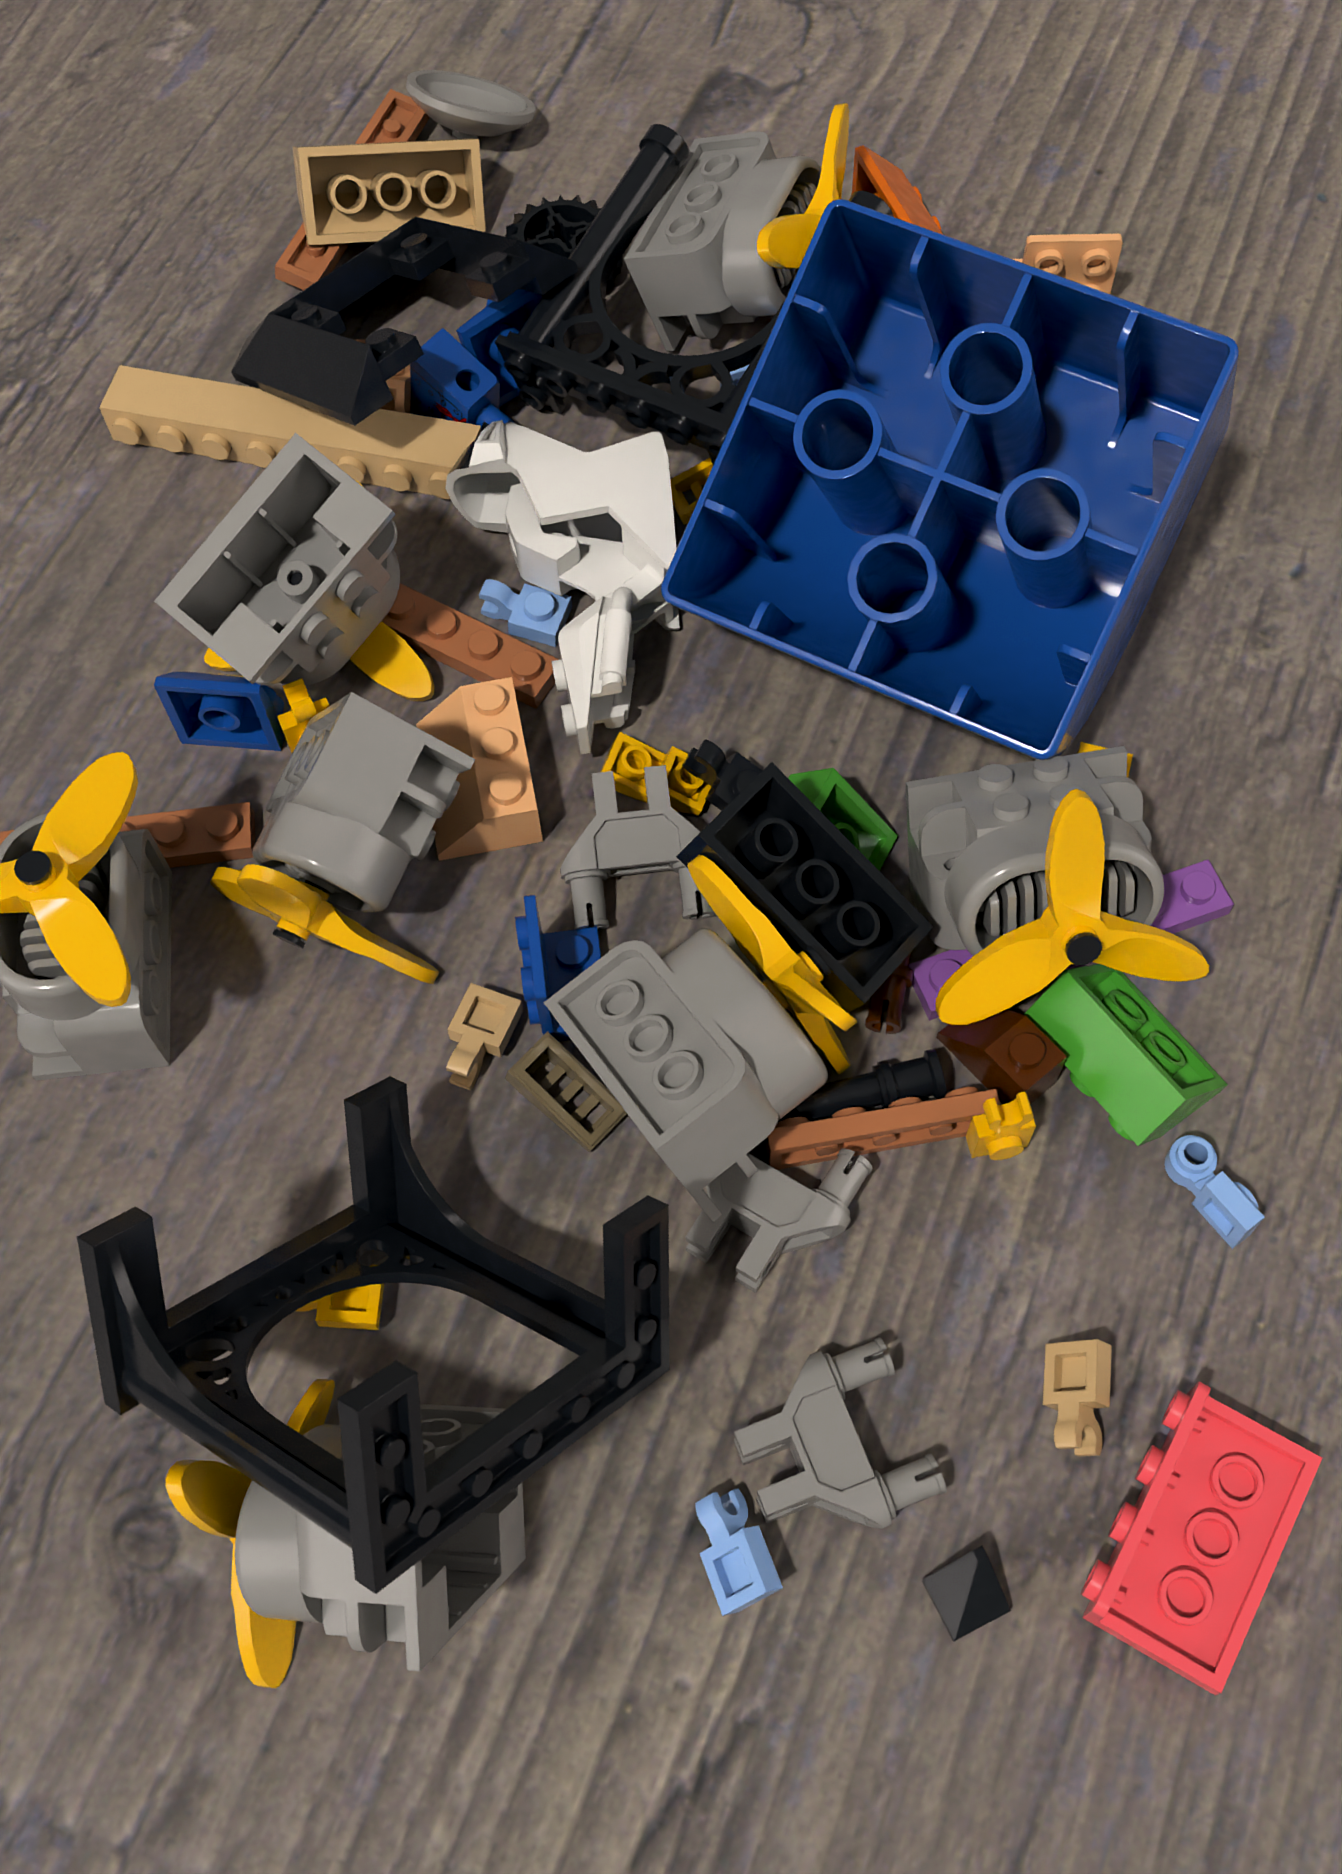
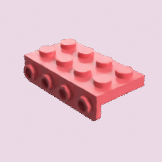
M1199 1381L1187 1394L1178 1390L1163 1416L1161 1424L1170 1428V1431L1161 1449L1154 1445L1149 1448L1137 1471L1135 1479L1145 1485L1135 1506L1125 1501L1111 1526L1108 1536L1116 1540L1117 1544L1108 1564L1098 1559L1085 1581L1081 1595L1089 1599L1090 1602L1082 1618L1213 1695H1218L1222 1693L1322 1461V1457L1208 1396L1211 1387Z

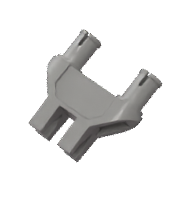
M666 765L644 767L648 810L618 813L613 771L591 773L596 816L571 848L560 868L561 878L565 880L566 884L571 885L575 921L574 930L589 928L588 909H592L594 927H597V930L609 927L603 881L607 880L608 877L673 870L679 873L683 919H697L696 897L700 898L702 919L716 916L695 885L689 869L676 857L700 831L671 807Z
M841 1148L835 1162L818 1189H809L747 1153V1156L758 1171L748 1178L737 1163H734L706 1185L707 1195L723 1215L712 1222L704 1210H702L685 1237L689 1243L686 1251L707 1263L730 1226H734L753 1238L736 1266L738 1274L735 1277V1281L756 1293L781 1254L822 1243L840 1235L846 1230L851 1222L848 1206L865 1178L873 1170V1167L868 1160L860 1155L849 1174H847L853 1165L851 1159L855 1152Z
M880 1337L873 1339L870 1343L834 1357H830L828 1353L823 1354L821 1351L810 1354L782 1412L734 1431V1444L743 1465L790 1448L799 1470V1474L757 1491L758 1497L756 1500L766 1524L814 1506L855 1523L882 1529L892 1525V1520L896 1519L895 1511L937 1494L942 1495L946 1493L947 1489L942 1473L935 1474L934 1469L938 1468V1464L931 1453L924 1455V1458L881 1475L877 1470H872L843 1400L846 1399L845 1392L885 1376L895 1375L890 1354L884 1356L883 1351L887 1350V1347ZM933 1475V1476L928 1477V1478H926V1479H924V1480L917 1481V1480H920V1479L925 1478V1477H927V1476Z

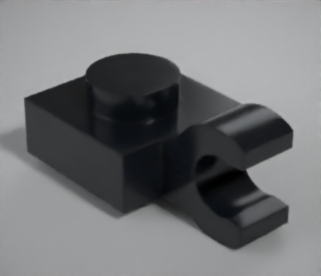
M707 739L702 742L698 750L692 748L682 764L690 774L712 786L705 799L721 811L762 772L760 768L738 752L726 760L721 748Z

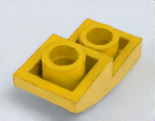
M620 731L615 737L600 772L613 771L615 791L647 803L644 767L666 765L671 807L677 812L699 815L702 812L706 802L705 798L712 787L702 779L690 774L682 766L688 753L672 746L667 754H664Z

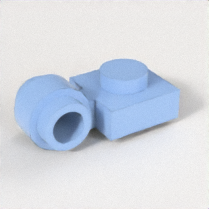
M1195 1135L1180 1137L1173 1143L1166 1154V1172L1175 1183L1186 1187L1196 1196L1191 1204L1233 1249L1249 1237L1265 1217L1258 1210V1203L1255 1197L1244 1185L1232 1182L1223 1171L1218 1175L1213 1173L1217 1166V1154L1207 1140ZM1187 1159L1192 1160L1195 1164L1190 1163Z

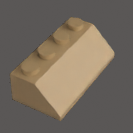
M479 139L293 147L297 192L308 245L379 241L414 217L486 232Z

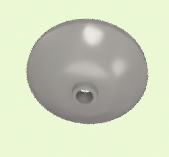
M441 70L415 71L407 77L406 89L412 100L432 120L452 129V135L458 139H477L478 136H500L520 129L534 119L536 107L528 97L490 80Z

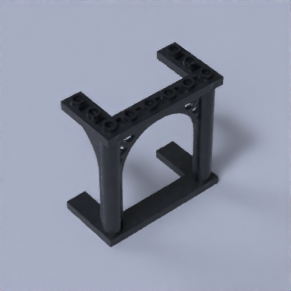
M391 1076L344 1099L353 1205L167 1310L165 1308L151 1215L135 1206L77 1236L105 1405L122 1415L141 1403L350 1547L353 1553L355 1580L374 1594H377L670 1370L669 1205L647 1195L603 1224V1299L492 1242L471 1228L453 1211L429 1180L411 1145L407 1084ZM385 1256H389L386 1259V1261L382 1264L369 1267L370 1265L374 1264L375 1262L379 1261ZM405 1259L410 1261V1265H404ZM384 1283L425 1284L465 1294L579 1355L574 1361L426 1467L424 1463L418 1373L397 1360L337 1398L343 1461L266 1411L252 1394L247 1382L249 1363L256 1347L263 1337L282 1319L308 1303L330 1294L355 1287ZM227 1351L232 1352V1354L225 1358L212 1361ZM224 1378H229L226 1382L220 1385L215 1382Z

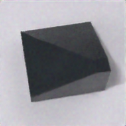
M983 1546L972 1550L922 1580L953 1642L1011 1611Z

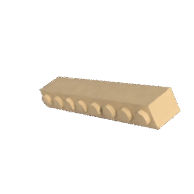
M119 365L99 407L112 439L125 444H139L162 448L170 452H185L208 456L216 460L226 459L266 468L292 436L297 433L359 483L388 487L396 491H411L434 495L442 499H450L445 488L448 473L464 450L482 432L481 425L385 409H378L354 426L262 391L259 388Z

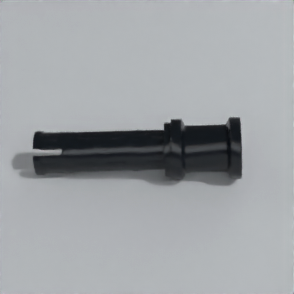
M935 1049L924 1051L923 1057L890 1065L887 1060L879 1061L877 1065L872 1066L873 1072L825 1083L784 1117L778 1118L777 1123L794 1117H804L809 1122L832 1117L835 1112L850 1107L866 1109L881 1105L882 1109L888 1108L892 1102L906 1097L925 1098L934 1096L935 1099L944 1098L947 1091L938 1055Z

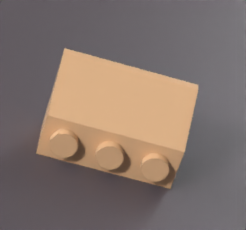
M512 677L460 686L416 724L417 728L475 759L470 770L458 774L456 781L460 782L458 792L449 808L443 812L441 818L436 819L433 825V830L436 831L435 843L439 861L543 842Z

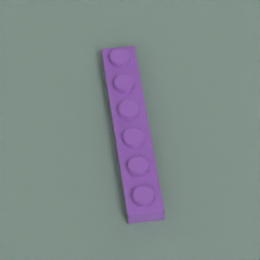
M1209 859L1163 875L1164 898L1160 911L1151 926L1174 934L1230 913L1234 903ZM967 949L948 950L909 964V968L914 973L912 986L929 1021L938 1018L935 1008L940 988L953 973L973 957ZM1070 964L1065 970L1082 967L1084 965Z

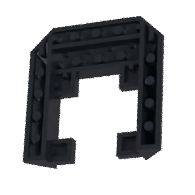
M414 217L271 311L246 339L231 373L236 381L259 388L262 391L355 426L394 399L386 380L420 358L424 353L416 336L391 328L375 331L366 338L365 343L340 336L347 329L338 313L339 311L393 275L421 281L439 268L466 275L465 280L473 296L501 302L518 289L544 295L577 272L578 267L576 262L522 240Z

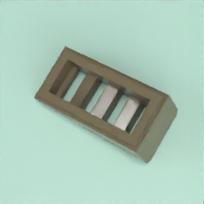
M548 1031L512 1066L505 1076V1079L519 1093L588 1152L627 1114L613 1094ZM546 1060H549L555 1067L537 1083L531 1075ZM565 1074L572 1082L554 1099L547 1091ZM582 1088L589 1096L570 1115L563 1106ZM600 1103L607 1111L586 1130L579 1122Z

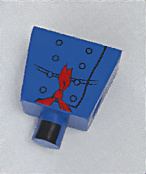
M445 329L439 330L421 346L424 355L410 364L411 406L413 414L481 425L482 431L494 421L503 420L504 424L514 422L499 410L500 383L497 377Z

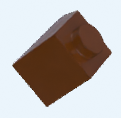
M1007 1009L971 1024H948L937 1033L936 1037L988 1090L996 1089L999 1101L1002 1104L1016 1099L1018 1093L1026 1092L1031 1105L1057 1082L1067 1058L1027 1016Z

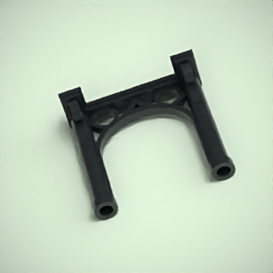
M653 124L639 143V153L568 259L576 262L578 271L543 295L518 334L511 331L507 336L499 334L495 344L505 361V369L512 375L520 390L519 396L529 406L538 410L545 407L562 414L566 408L563 399L567 395H571L585 401L587 405L598 412L606 413L607 410L625 417L627 421L638 428L646 429L651 427L665 433L678 444L688 445L691 443L706 449L714 465L783 304L772 320L748 340L734 347L703 355H673L649 349L628 338L613 324L607 314L605 302L610 275L689 156L688 146L677 132L665 125ZM856 191L848 200L894 217L890 207L881 198L870 192ZM590 298L593 313L582 314L587 300ZM586 334H603L602 344L597 350L587 354L579 353L578 344L574 342L575 338ZM615 356L618 363L624 367L623 374L606 369L614 361ZM749 365L737 385H734L729 372ZM715 376L722 384L720 391L709 399H696L685 394L686 388L698 379ZM660 383L670 384L672 394L652 387V385Z

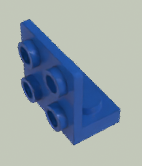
M524 896L526 915L515 917L519 950L522 952L523 967H521V979L530 1025L541 1024L543 1035L548 1031L558 1042L571 1040L543 1002L601 958L597 927L543 934L536 896Z

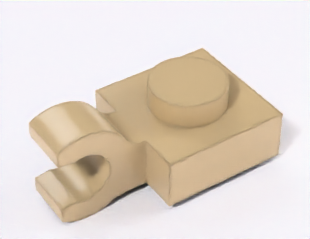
M470 983L447 1029L450 1040L459 1042L446 1066L447 1071L452 1072L449 1080L451 1084L471 1090L480 1073L485 1052L498 1057L502 1056L523 1013L521 1000Z
M1099 1339L1045 1344L1043 1405L1058 1411L1057 1422L1054 1428L1056 1448L1074 1449V1455L1078 1457L1100 1456L1103 1440L1100 1425L1094 1415V1408L1110 1407L1112 1345Z

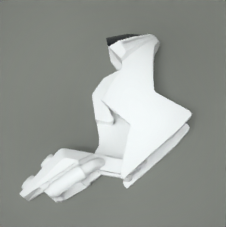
M503 420L494 421L464 450L448 473L445 488L453 505L474 527L508 533L511 551L520 575L525 581L559 596H563L570 590L579 589L595 599L596 602L559 631L558 642L561 659L551 661L557 692L567 690L570 704L561 705L566 736L577 735L580 754H587L591 752L595 724L605 723L606 728L614 729L621 727L625 720L628 719L635 674V660H632L634 634L654 619L665 630L680 629L678 608L665 601L661 593L662 582L677 550L668 454L660 432H650L592 452H583L514 422L504 424Z

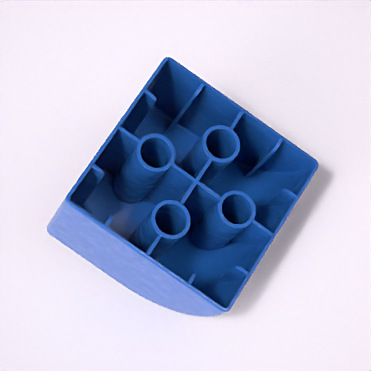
M843 199L834 200L827 205L667 570L661 586L662 596L665 601L679 609L1029 757L1047 760L1056 755L1060 756L1070 746L1084 726L1113 675L1226 434L1239 356L1238 345L1233 339L1220 333Z

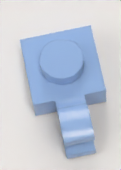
M486 579L479 593V598L485 600L481 608V614L492 619L507 620L510 635L556 647L559 631L565 626L572 609L571 596L565 594L559 596L543 588L525 583L520 595H518L504 583L493 579Z
M738 1488L731 1490L719 1497L717 1492L711 1493L695 1503L698 1519L705 1528L712 1544L711 1547L699 1554L722 1616L740 1612L783 1588L759 1525L745 1528V1522L748 1518V1507L743 1494Z

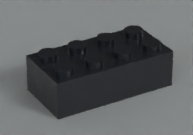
M773 762L676 856L687 868L688 863L698 855L707 857L768 918L796 954L801 951L805 952L804 949L810 945L831 971V974L827 977L823 975L824 979L820 983L848 1013L865 1004L934 927Z

